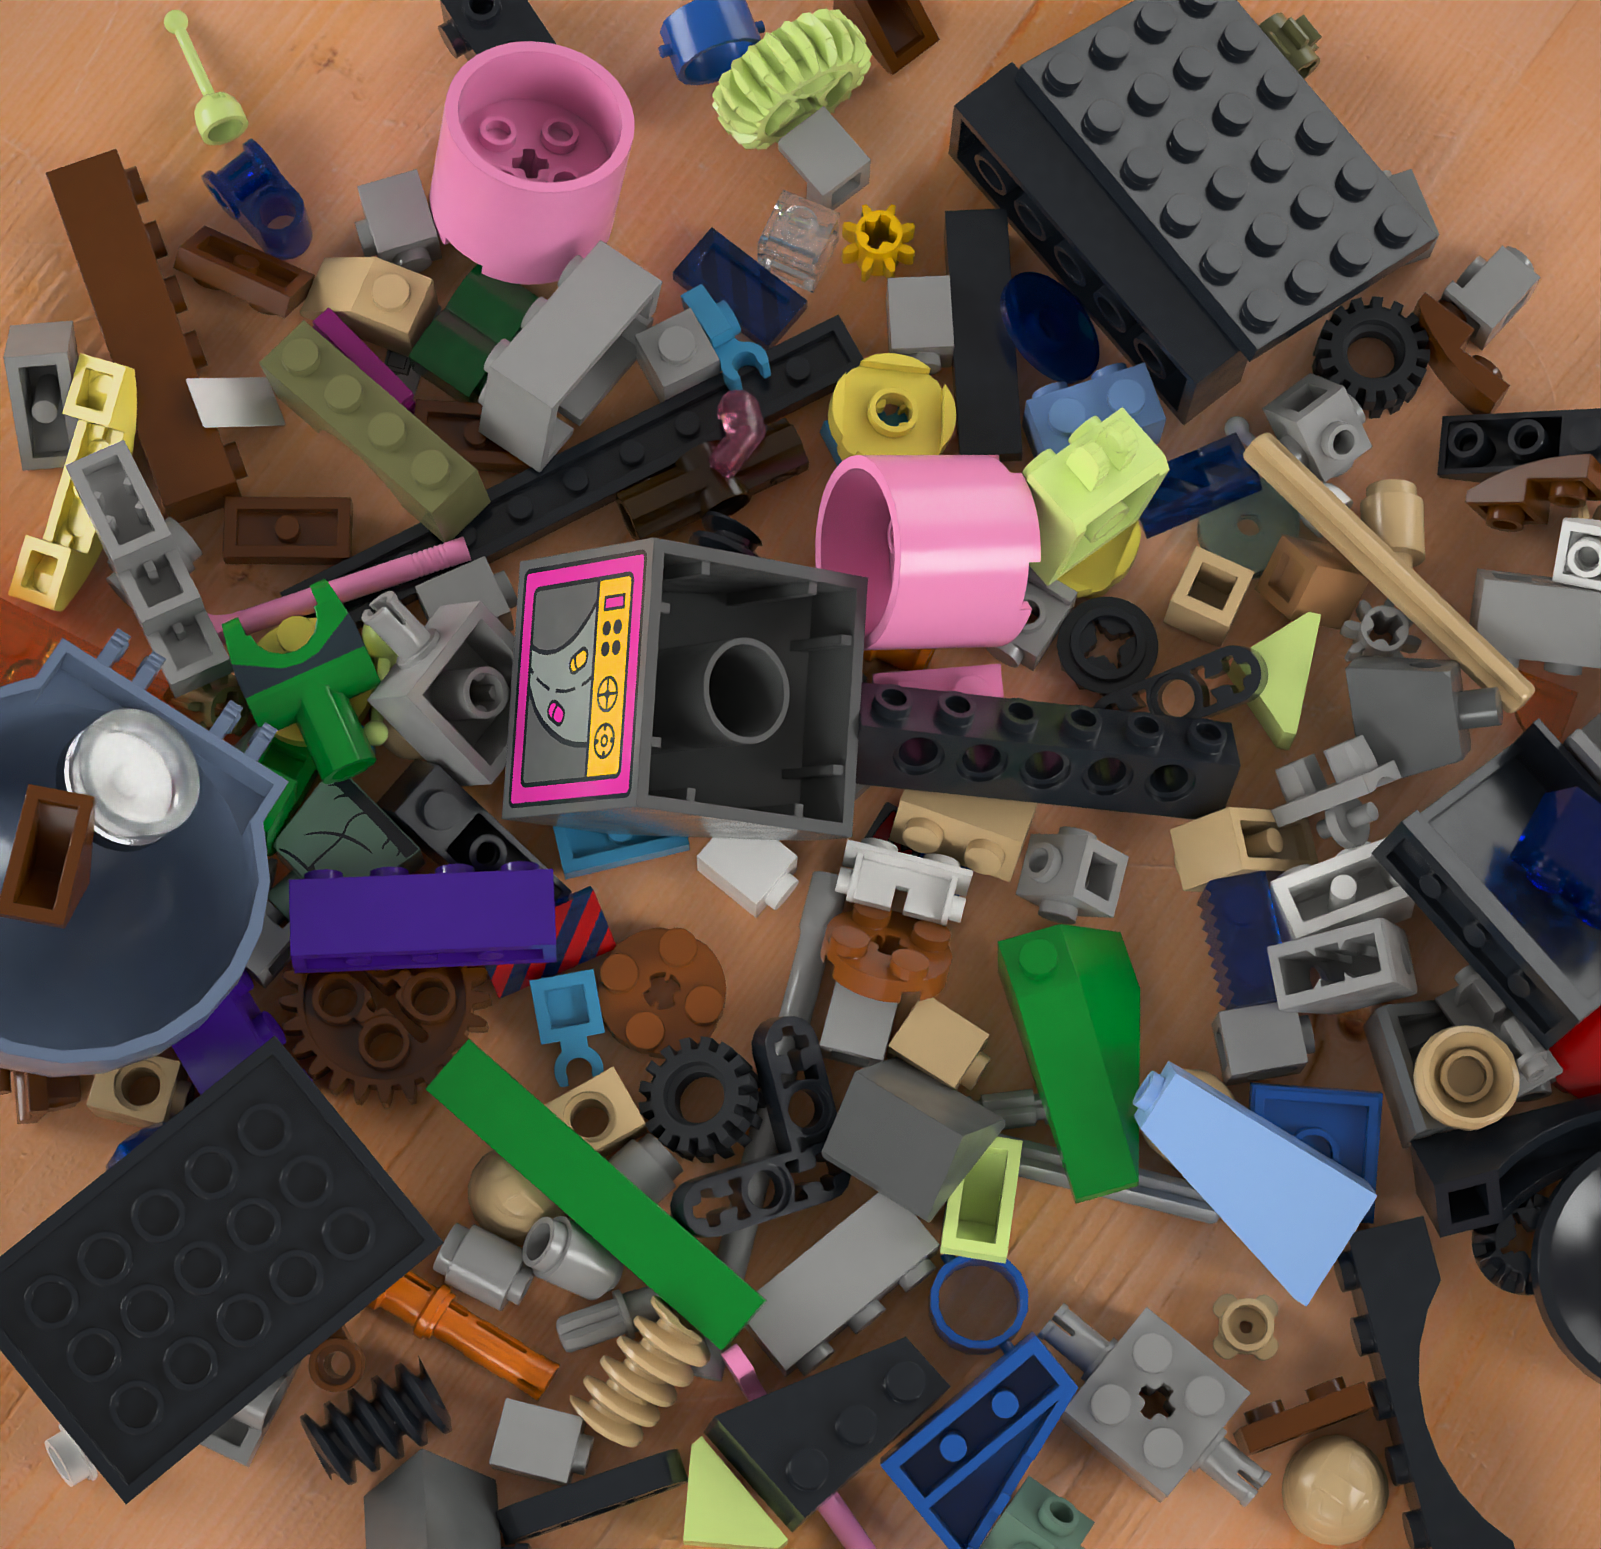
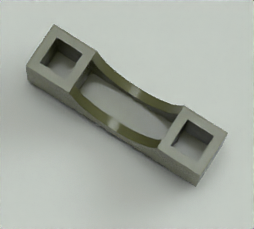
M303 320L259 362L273 391L282 402L318 433L321 430H325L348 446L386 484L403 508L443 543L454 539L491 502L475 467L306 321Z

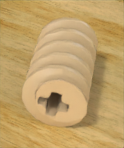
M655 1295L651 1298L650 1302L659 1315V1320L653 1322L639 1315L633 1320L643 1339L637 1342L620 1335L616 1340L626 1359L620 1362L606 1355H603L600 1359L601 1366L610 1378L606 1382L591 1375H587L583 1379V1384L593 1397L589 1402L570 1395V1401L574 1409L596 1432L622 1446H638L642 1442L644 1435L641 1426L649 1428L655 1426L660 1420L658 1406L669 1407L677 1400V1392L674 1386L686 1387L693 1381L694 1373L691 1365L703 1367L707 1365L711 1357L709 1348L704 1340V1335L666 1301Z

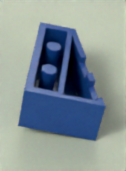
M1032 1331L880 1458V1466L948 1549H979L1079 1387Z

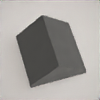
M1435 1000L1384 1005L1375 1009L1363 1025L1402 1148L1410 1147V1141L1457 1129L1445 1126L1432 1118L1421 1105L1415 1092L1413 1072L1420 1049L1435 1033L1453 1026Z
M896 1056L855 1071L822 1149V1156L930 1223L1006 1126L1005 1119Z
M420 1449L364 1496L366 1549H502L500 1526L495 1513L499 1510L496 1480L425 1449Z

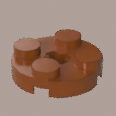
M854 903L853 910L838 914L828 923L820 957L823 964L828 959L834 965L832 977L840 985L854 993L877 1001L900 1003L902 992L921 991L919 1001L936 996L946 985L952 962V952L949 947L950 930L946 926L902 915L903 913L893 911L891 908L890 911Z
M651 928L637 932L620 942L601 965L597 990L602 1019L611 1035L629 1049L632 1048L638 1053L649 1054V1057L665 1059L660 1051L668 1045L675 1051L681 1050L679 1042L681 1039L690 1037L697 1044H700L701 1036L711 1037L722 1017L727 994L724 972L713 951L706 944L696 939L691 932L682 928ZM665 977L666 983L672 979L679 985L681 990L673 994L674 1005L671 1008L660 1010L658 1009V1001L655 1002L653 1007L645 1001L643 994L651 990V980Z

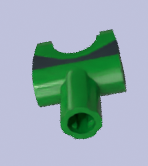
M323 579L309 585L318 604L314 606L317 618L315 631L309 641L296 651L285 654L268 652L258 646L251 635H246L238 617L223 623L222 629L235 677L257 726L262 727L266 722L279 731L296 723L324 784H331L352 778L364 772L376 762V756L350 699L376 688L381 680L355 622L328 581Z

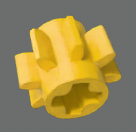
M867 204L862 205L861 219L857 225L852 222H844L842 225V237L852 243L842 249L843 264L856 262L861 269L862 282H866L870 276H885L886 279L895 278V268L899 262L905 265H913L915 250L904 243L914 238L915 225L914 223L901 225L895 216L896 206L893 204L886 211H872ZM878 238H883L888 241L882 242V244L879 246V249H874L868 246L874 245L877 242Z

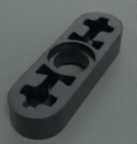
M1225 646L1108 694L1099 699L1093 708L1113 710V707L1117 705L1120 711L1134 712L1148 706L1151 714L1172 716L1163 706L1162 694L1169 683L1175 680H1183L1193 689L1195 701L1192 709L1182 717L1209 719L1256 699L1267 685L1268 668L1265 660L1257 651L1245 646ZM1231 658L1237 664H1249L1251 674L1243 678L1245 689L1240 692L1236 685H1222L1210 690L1217 699V703L1210 705L1209 689L1205 681L1198 675V670L1205 668V679H1214L1230 671L1228 660ZM1146 692L1147 705L1140 698V694Z
M672 1449L504 1507L495 1513L505 1545H511L669 1491L687 1483L688 1477L679 1450Z

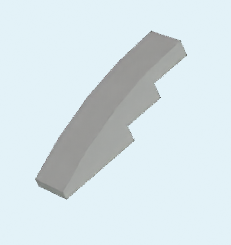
M122 440L65 465L152 651L166 658L161 670L175 698L233 673L231 660L205 610L202 598L176 548L172 534L125 441Z

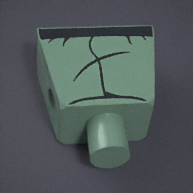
M351 778L331 784H324L321 781L273 844L277 857L291 872L268 892L267 901L278 909L289 923V880L304 879L305 873L320 869L340 871L343 873V877L370 876L369 872L376 868L401 867L407 869L409 875L418 871L425 864L421 849Z

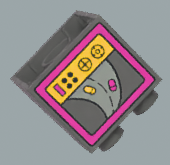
M655 537L520 561L502 819L607 834L787 841L852 838L868 578Z

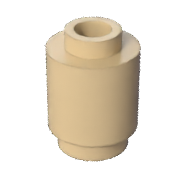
M1400 479L1380 480L1370 484L1366 488V498L1360 503L1361 520L1413 569V567L1425 560L1424 502L1417 495L1416 485L1410 481Z

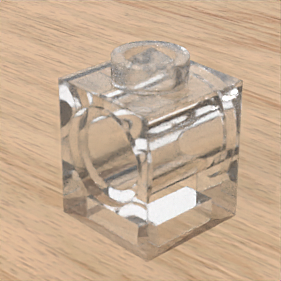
M783 189L758 241L757 270L814 293L839 241L840 213Z

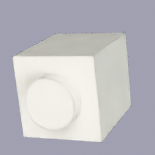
M712 838L697 855V871L755 918L758 917L767 905L773 910H777L799 883V880L793 876L797 871L798 856L779 840Z

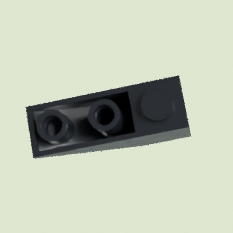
M1601 408L1442 416L1437 475L1440 478L1481 483L1501 472L1523 464L1547 458L1579 454H1591L1601 464Z
M415 759L376 803L421 851L439 866L466 864L474 867V872L501 871V866L510 862L529 861L539 864L540 869H548L438 764ZM553 874L554 902L556 907L561 905L572 891Z

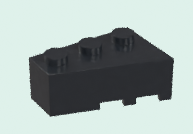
M904 1337L714 1416L704 1433L793 1533L928 1411L951 1386L908 1338Z

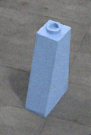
M1168 1061L1160 1074L1151 1071L1140 1085L1133 1100V1105L1138 1107L1134 1117L1140 1129L1290 1295L1307 1307L1378 1195L1365 1179L1174 1063Z

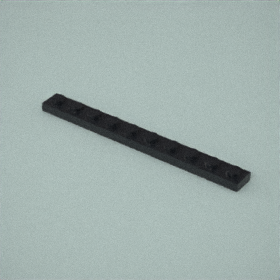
M839 314L766 350L771 376L764 378L759 370L751 365L741 367L737 372L741 379L743 391L738 394L729 390L725 384L723 373H720L555 455L540 473L531 467L487 489L486 491L491 502L454 538L464 537L471 561L453 567L450 566L444 570H439L432 574L429 573L423 577L342 603L355 622L357 629L362 628L364 625L361 617L365 610L370 609L373 614L376 613L369 605L384 592L393 591L397 595L398 600L406 606L418 600L415 586L483 556L486 557L488 564L616 501L617 493L674 468L675 462L690 449L713 440H721L725 445L834 392L837 382L845 372L847 374L850 370L858 367L861 360L864 359ZM420 522L280 592V595L283 597L310 588L309 585L323 579L331 581L409 554L412 555L430 547L433 548V546L443 544V542ZM312 613L303 617L316 618V614Z

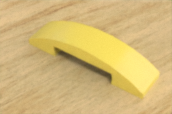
M80 353L62 414L78 419L65 465L122 440L125 441L131 455H133L137 418L135 369ZM64 466L43 539L29 535L25 536L8 593L9 596L58 612H62L77 594L103 549L66 466Z

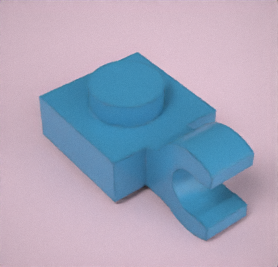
M703 284L680 295L684 310L692 309L719 357L720 372L722 371L725 384L729 390L735 394L743 391L741 379L737 372L743 366L751 365L756 367L764 378L771 376L766 351L756 343L741 342L735 338L736 335L741 333V328L734 312L725 300L715 303Z

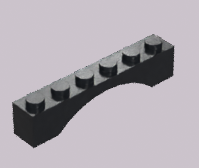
M1601 1093L1507 1116L1478 1130L1466 1131L1456 1129L1410 1141L1416 1194L1440 1238L1504 1222L1527 1199L1546 1186L1564 1178L1578 1163L1600 1151Z
M1424 1216L1354 1232L1334 1263V1270L1341 1291L1352 1292L1358 1316L1350 1318L1351 1333L1359 1356L1369 1355L1375 1381L1367 1383V1390L1374 1405L1372 1407L1373 1414L1377 1421L1386 1420L1393 1446L1385 1447V1458L1394 1486L1404 1485L1410 1511L1402 1513V1520L1410 1548L1515 1549L1513 1541L1487 1522L1460 1493L1438 1457L1425 1422L1419 1388L1420 1343L1427 1312L1441 1278Z

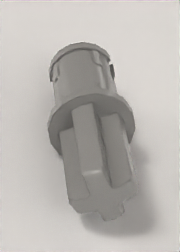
M649 1286L623 1294L617 1289L612 1291L613 1299L560 1316L556 1322V1329L563 1348L566 1352L572 1353L624 1334L632 1340L635 1339V1332L639 1330L633 1320L637 1315L653 1322L659 1320L660 1317L650 1302L654 1295H659Z

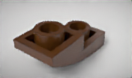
M1425 292L1417 301L1413 313L1420 319L1416 328L1417 331L1426 329L1429 338L1425 349H1430L1429 366L1449 392L1473 415L1493 414L1500 406L1510 385L1502 379L1503 376L1500 370L1491 361L1479 355L1471 356L1465 352L1475 329L1467 324L1468 321L1463 312L1452 303L1445 300L1436 301Z
M1591 454L1566 455L1523 464L1488 478L1467 490L1465 503L1486 521L1487 526L1499 531L1517 532L1523 530L1524 525H1548L1551 503L1566 508L1584 507L1587 501H1601V464Z

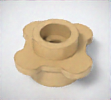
M1224 1294L1215 1301L1213 1312L1219 1318L1218 1336L1213 1340V1349L1219 1357L1229 1360L1237 1354L1254 1355L1258 1360L1265 1361L1276 1354L1278 1341L1273 1337L1275 1326L1274 1318L1278 1314V1305L1274 1299L1267 1295H1260L1256 1299L1243 1298L1238 1300L1232 1294ZM1248 1321L1252 1326L1251 1332L1243 1333L1239 1328L1240 1323Z

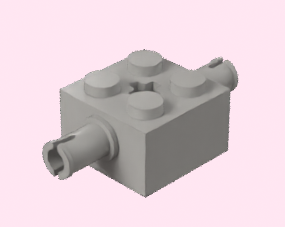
M393 591L384 592L369 605L376 613L373 614L370 609H367L363 612L361 619L379 635L398 657L395 665L367 701L427 762L438 764L460 786L492 784L504 767H506L515 637L481 601L442 605L426 625L423 626L398 600L397 595Z
M1063 1303L1054 1314L1052 1320H1049L1037 1335L1042 1340H1046L1084 1372L1081 1379L1085 1383L1071 1399L1060 1420L1158 1502L1161 1503L1168 1497L1189 1469L1196 1472L1200 1468L1239 1500L1243 1507H1246L1258 1493L1257 1490L1263 1487L1272 1475L1269 1471L1262 1469L1224 1437L1228 1431L1223 1427L1251 1392L1149 1308H1145L1119 1341L1114 1337L1110 1342L1107 1341L1072 1312L1065 1303ZM1055 1323H1057L1059 1326H1061L1065 1331H1063V1330H1062L1060 1327H1058ZM1156 1391L1163 1394L1166 1398L1163 1408L1169 1414L1168 1418L1159 1413L1153 1416L1151 1420L1144 1417L1140 1411L1143 1409L1145 1401L1138 1395L1139 1392H1143L1148 1396H1151ZM1238 1474H1240L1244 1479H1246V1480H1247L1250 1484H1252L1255 1488H1253L1251 1485H1249V1484H1248L1245 1480H1243Z

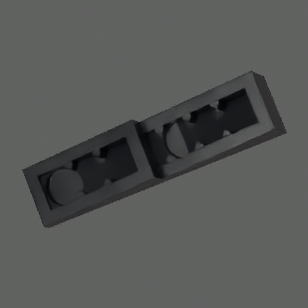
M1007 208L945 211L944 250L946 275H950L954 335L952 375L956 407L959 455H999L1000 462L1022 461L1023 451Z

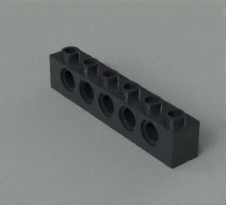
M862 682L856 784L1196 820L1225 809L1241 767L1232 723L1204 718L1192 719L1156 715L1148 712L1092 708L1085 705L1028 701L1022 698L1010 699L965 694L958 691L946 692L901 687L895 684L883 685Z

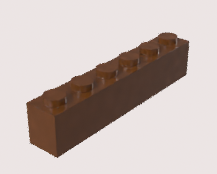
M113 149L46 172L112 362L135 369L137 387L136 429L168 517L170 516L178 523L224 508L225 496L242 497L237 480L248 477L236 442L223 445L218 428H205L202 425L188 388L186 379L199 378L196 369L205 367L208 364L196 331L193 330L183 334L177 314L188 309L176 275L167 278L162 276L157 259L168 256L156 220L144 224L137 205L149 200L137 167L134 166L124 170L117 149Z

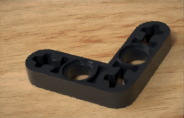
M797 1016L770 1018L762 1022L755 1030L751 1042L752 1055L778 1152L690 1179L676 1189L670 1203L671 1216L694 1237H719L819 1205L839 1197L848 1187L851 1174L822 1156V1149L837 1116V1111L818 1038L813 1027L805 1019ZM792 1036L795 1041V1048L789 1050L787 1055H777L774 1043L781 1041L783 1037ZM794 1071H804V1080L786 1081L782 1084L781 1075L793 1074ZM799 1090L806 1092L811 1097L815 1111L813 1119L803 1128L797 1126L791 1120L788 1112L790 1098ZM816 1162H826L828 1174L820 1177V1182H800L794 1184L790 1173L807 1171L814 1168ZM759 1171L765 1172L771 1177L775 1189L773 1200L763 1209L756 1207L748 1196L749 1181ZM728 1195L731 1207H721L709 1211L706 1214V1218H695L693 1206L701 1203V1197L721 1198Z

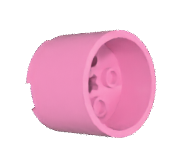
M525 41L499 45L476 55L461 67L454 76L446 95L429 193V209L437 235L443 244L451 243L463 255L483 266L481 274L504 282L528 285L559 281L565 267L575 256L580 255L585 258L600 240L607 244L614 222L635 129L630 101L619 82L603 66L586 55L567 47L546 42Z
M854 455L844 459L835 468L825 487L819 508L815 538L816 568L868 578L864 650L1001 647L1012 642L1020 634L1032 611L1029 603L1023 601L1027 587L1029 562H1041V541L1037 511L1030 488L1022 473H1010L999 461V455Z

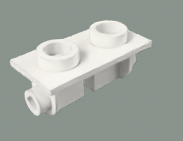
M864 838L861 842L847 839L842 866L845 867L840 868L835 892L847 895L846 901L890 911L896 889L908 892L902 915L946 926L948 920L961 922L966 902L964 897L967 895L973 870L961 868V864L957 860L941 854H925L921 858L898 852L897 846L882 839Z

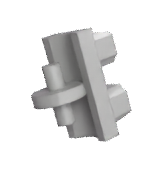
M1363 735L1323 751L1335 778V783L1327 785L1315 754L1308 755L1275 770L1281 791L1286 800L1285 804L1271 810L1278 828L1325 810V819L1318 821L1316 825L1319 836L1323 839L1333 837L1345 849L1364 845L1369 838L1370 822L1377 820L1379 816L1378 809L1374 803L1368 802L1362 805L1358 797L1375 791L1377 787L1402 778L1394 760L1378 766Z

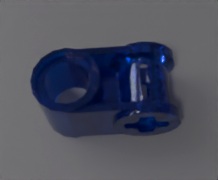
M250 138L242 144L244 150L242 153L217 172L206 171L201 175L202 180L222 209L241 224L265 253L281 260L294 259L306 251L313 237L312 226L304 201L300 194L280 173L264 149ZM288 215L294 217L291 224L282 229L268 227V224L279 216Z

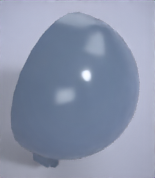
M120 629L114 632L96 659L62 638L35 677L0 687V895L28 784L56 789V767L63 748L74 736L96 722L113 719L125 720L138 724L159 737L174 755L182 772L185 787L184 807L175 827L159 841L142 850L121 852L93 843L90 883L65 929L0 917V1068L47 1077L104 1074L159 1055L198 1029L238 984L262 932L270 886L263 822L280 798L289 781L258 761L278 730L265 722L262 727L256 729L247 743V750L243 753L223 740L226 734H230L241 718L240 712L243 707L232 700L227 703L208 731L153 696L146 690L166 661V658L155 651H152L149 656L143 659L132 681L120 675L111 668L116 662L121 660L129 647V640L131 638L130 635Z

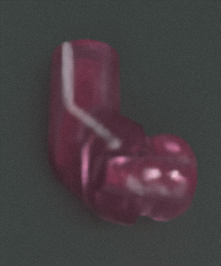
M738 389L728 391L723 395L717 407V415L719 420L722 419L726 436L708 458L710 465L717 472L728 478L735 476L763 440L766 432L759 402L752 394Z

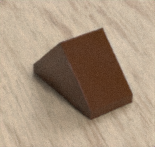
M834 0L833 10L839 9L847 19H850L865 37V44L874 58L892 75L940 40L920 0Z
M28 784L0 895V917L66 928L90 883L97 801L95 796Z

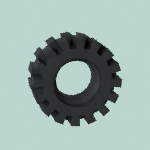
M1372 296L1369 305H1363L1362 297L1351 300L1347 310L1341 305L1333 311L1330 321L1326 320L1313 352L1315 359L1312 364L1314 375H1319V377L1344 386L1347 393L1358 402L1362 410H1369V419L1380 418L1384 409H1388L1391 415L1400 410L1404 401L1409 403L1422 382L1430 360V349H1425L1429 340L1426 329L1419 332L1416 329L1420 319L1413 312L1407 318L1402 316L1400 313L1404 305L1396 301L1393 302L1391 309L1382 307L1383 297ZM1367 337L1383 341L1393 353V369L1386 375L1378 378H1368L1358 374L1351 367L1347 356L1348 348L1353 342Z
M701 1036L700 1044H697L690 1037L679 1040L681 1050L675 1051L668 1045L660 1051L666 1059L664 1063L659 1066L651 1060L645 1069L653 1078L651 1083L642 1080L640 1082L639 1092L647 1098L645 1102L638 1103L640 1114L648 1119L645 1126L649 1132L680 1157L692 1162L694 1157H696L702 1163H714V1154H719L726 1160L735 1155L731 1146L736 1142L745 1148L752 1141L745 1134L748 1128L752 1126L759 1130L763 1119L756 1114L757 1108H766L763 1094L758 1091V1088H761L758 1075L741 1055L724 1042H721L719 1045L713 1038ZM702 1077H712L719 1080L724 1090V1102L719 1112L712 1119L702 1123H693L685 1120L680 1109V1100L687 1086L694 1080Z

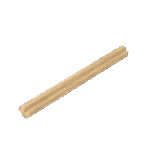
M1266 432L1251 442L1243 454L1244 460L1449 658L1457 661L1460 668L1481 688L1498 687L1504 711L1512 714L1526 704L1535 691L1534 685L1271 433Z

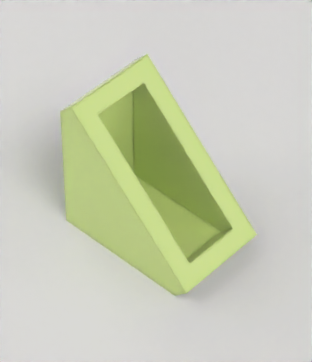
M1307 612L1250 647L1257 651L1265 660L1268 668V681L1264 691L1256 699L1246 704L1276 748L1289 750L1297 734L1321 614ZM1234 659L1231 663L1230 671L1227 675L1240 692L1245 689L1243 678L1251 674V668L1249 664H1237Z
M997 1136L948 1198L943 1218L940 1253L1006 1264L1023 1144L1022 1140Z
M701 1436L691 1445L683 1536L684 1545L726 1549H783L788 1544L787 1537Z

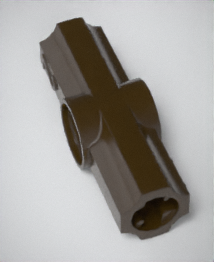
M784 417L725 445L721 440H713L690 449L675 462L674 468L617 493L616 502L623 521L633 539L637 541L654 537L660 538L699 519L702 520L708 511L718 512L728 517L737 513L750 502L752 495L807 471L809 460L795 427Z

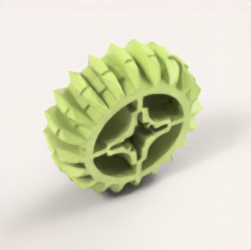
M818 9L813 14L810 12L802 13L795 21H784L780 28L772 33L766 32L764 38L758 43L748 46V51L742 57L732 61L731 70L721 75L718 81L719 85L716 86L712 94L714 98L712 106L719 115V122L728 135L731 134L738 144H741L745 149L756 148L760 150L767 149L775 142L778 143L780 138L823 106L830 114L835 113L834 109L841 102L850 99L851 91L862 84L864 75L867 74L871 66L869 60L872 53L865 44V37L850 19H847L839 9Z

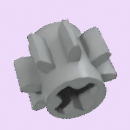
M1388 598L1384 605L1374 608L1366 600H1361L1356 608V614L1361 623L1353 620L1345 621L1340 631V634L1344 637L1353 639V645L1349 648L1344 658L1346 662L1353 661L1355 657L1360 656L1404 658L1400 651L1409 654L1416 653L1422 641L1416 636L1408 635L1409 628L1413 622L1395 608ZM1372 629L1378 635L1388 632L1392 636L1390 644L1388 645L1384 639L1373 642L1369 638Z

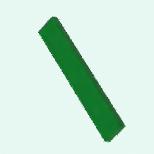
M468 1039L425 1088L721 1351H724L767 1302L754 1288L681 1226L671 1215L473 1041Z

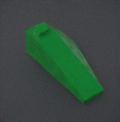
M1058 924L998 941V974L1075 1204L1138 1186L1139 1125L1134 1117L1138 1107L1133 1105V1100L1140 1087V986L1121 932Z

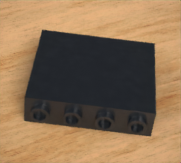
M1538 718L1514 743L1421 813L1416 810L1401 821L1371 854L1547 1051L1601 1006V786Z

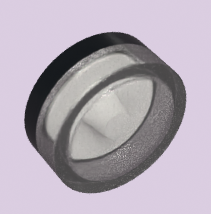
M119 709L102 715L66 744L59 756L56 767V789L95 796L93 843L114 851L132 852L153 845L188 819L195 808L199 796L200 778L198 766L186 740L164 719L139 709Z

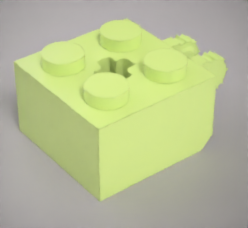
M1123 407L1103 421L1098 416L1091 417L1069 437L1068 442L1070 445L1057 454L1051 448L1043 451L1022 472L1034 499L1041 541V562H1029V566L1047 586L1134 524L1140 518L1170 470L1165 454Z

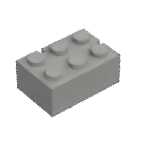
M601 240L585 258L580 255L575 256L562 272L558 281L559 288L548 300L542 296L539 297L525 314L521 323L522 330L511 342L505 338L502 339L489 354L484 364V371L488 373L487 383L478 399V403L483 406L478 432L540 473L573 434L574 428L557 418V412L580 426L637 360L635 335L652 327L654 318L651 316L656 311L662 281Z

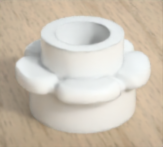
M59 1424L61 1432L44 1442L55 1468L70 1487L86 1478L94 1481L98 1477L96 1467L62 1425Z

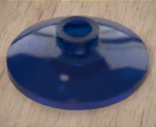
M1023 272L1009 280L1001 294V314L1006 330L1022 356L1035 369L1052 380L1075 384L1088 378L1097 368L1100 349L1094 325L1080 302L1059 282L1041 273Z

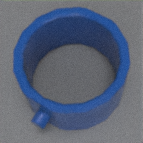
M694 0L678 8L664 20L660 34L665 45L659 46L658 50L661 58L670 57L678 80L686 85L714 83L719 81L723 73L731 70L732 61L742 57L748 51V46L755 45L761 40L760 33L765 32V26L762 20L754 22L746 0Z
M949 1254L940 1256L945 1265L938 1271L929 1294V1318L936 1334L949 1347L968 1355H987L998 1349H1001L1003 1354L1014 1347L1011 1341L1018 1334L1028 1312V1289L1021 1272L1008 1259L1006 1264L961 1256L955 1257V1255ZM968 1266H985L999 1272L1011 1284L1017 1298V1316L1013 1325L1002 1335L987 1341L969 1340L956 1334L945 1323L939 1309V1291L943 1282L955 1271Z

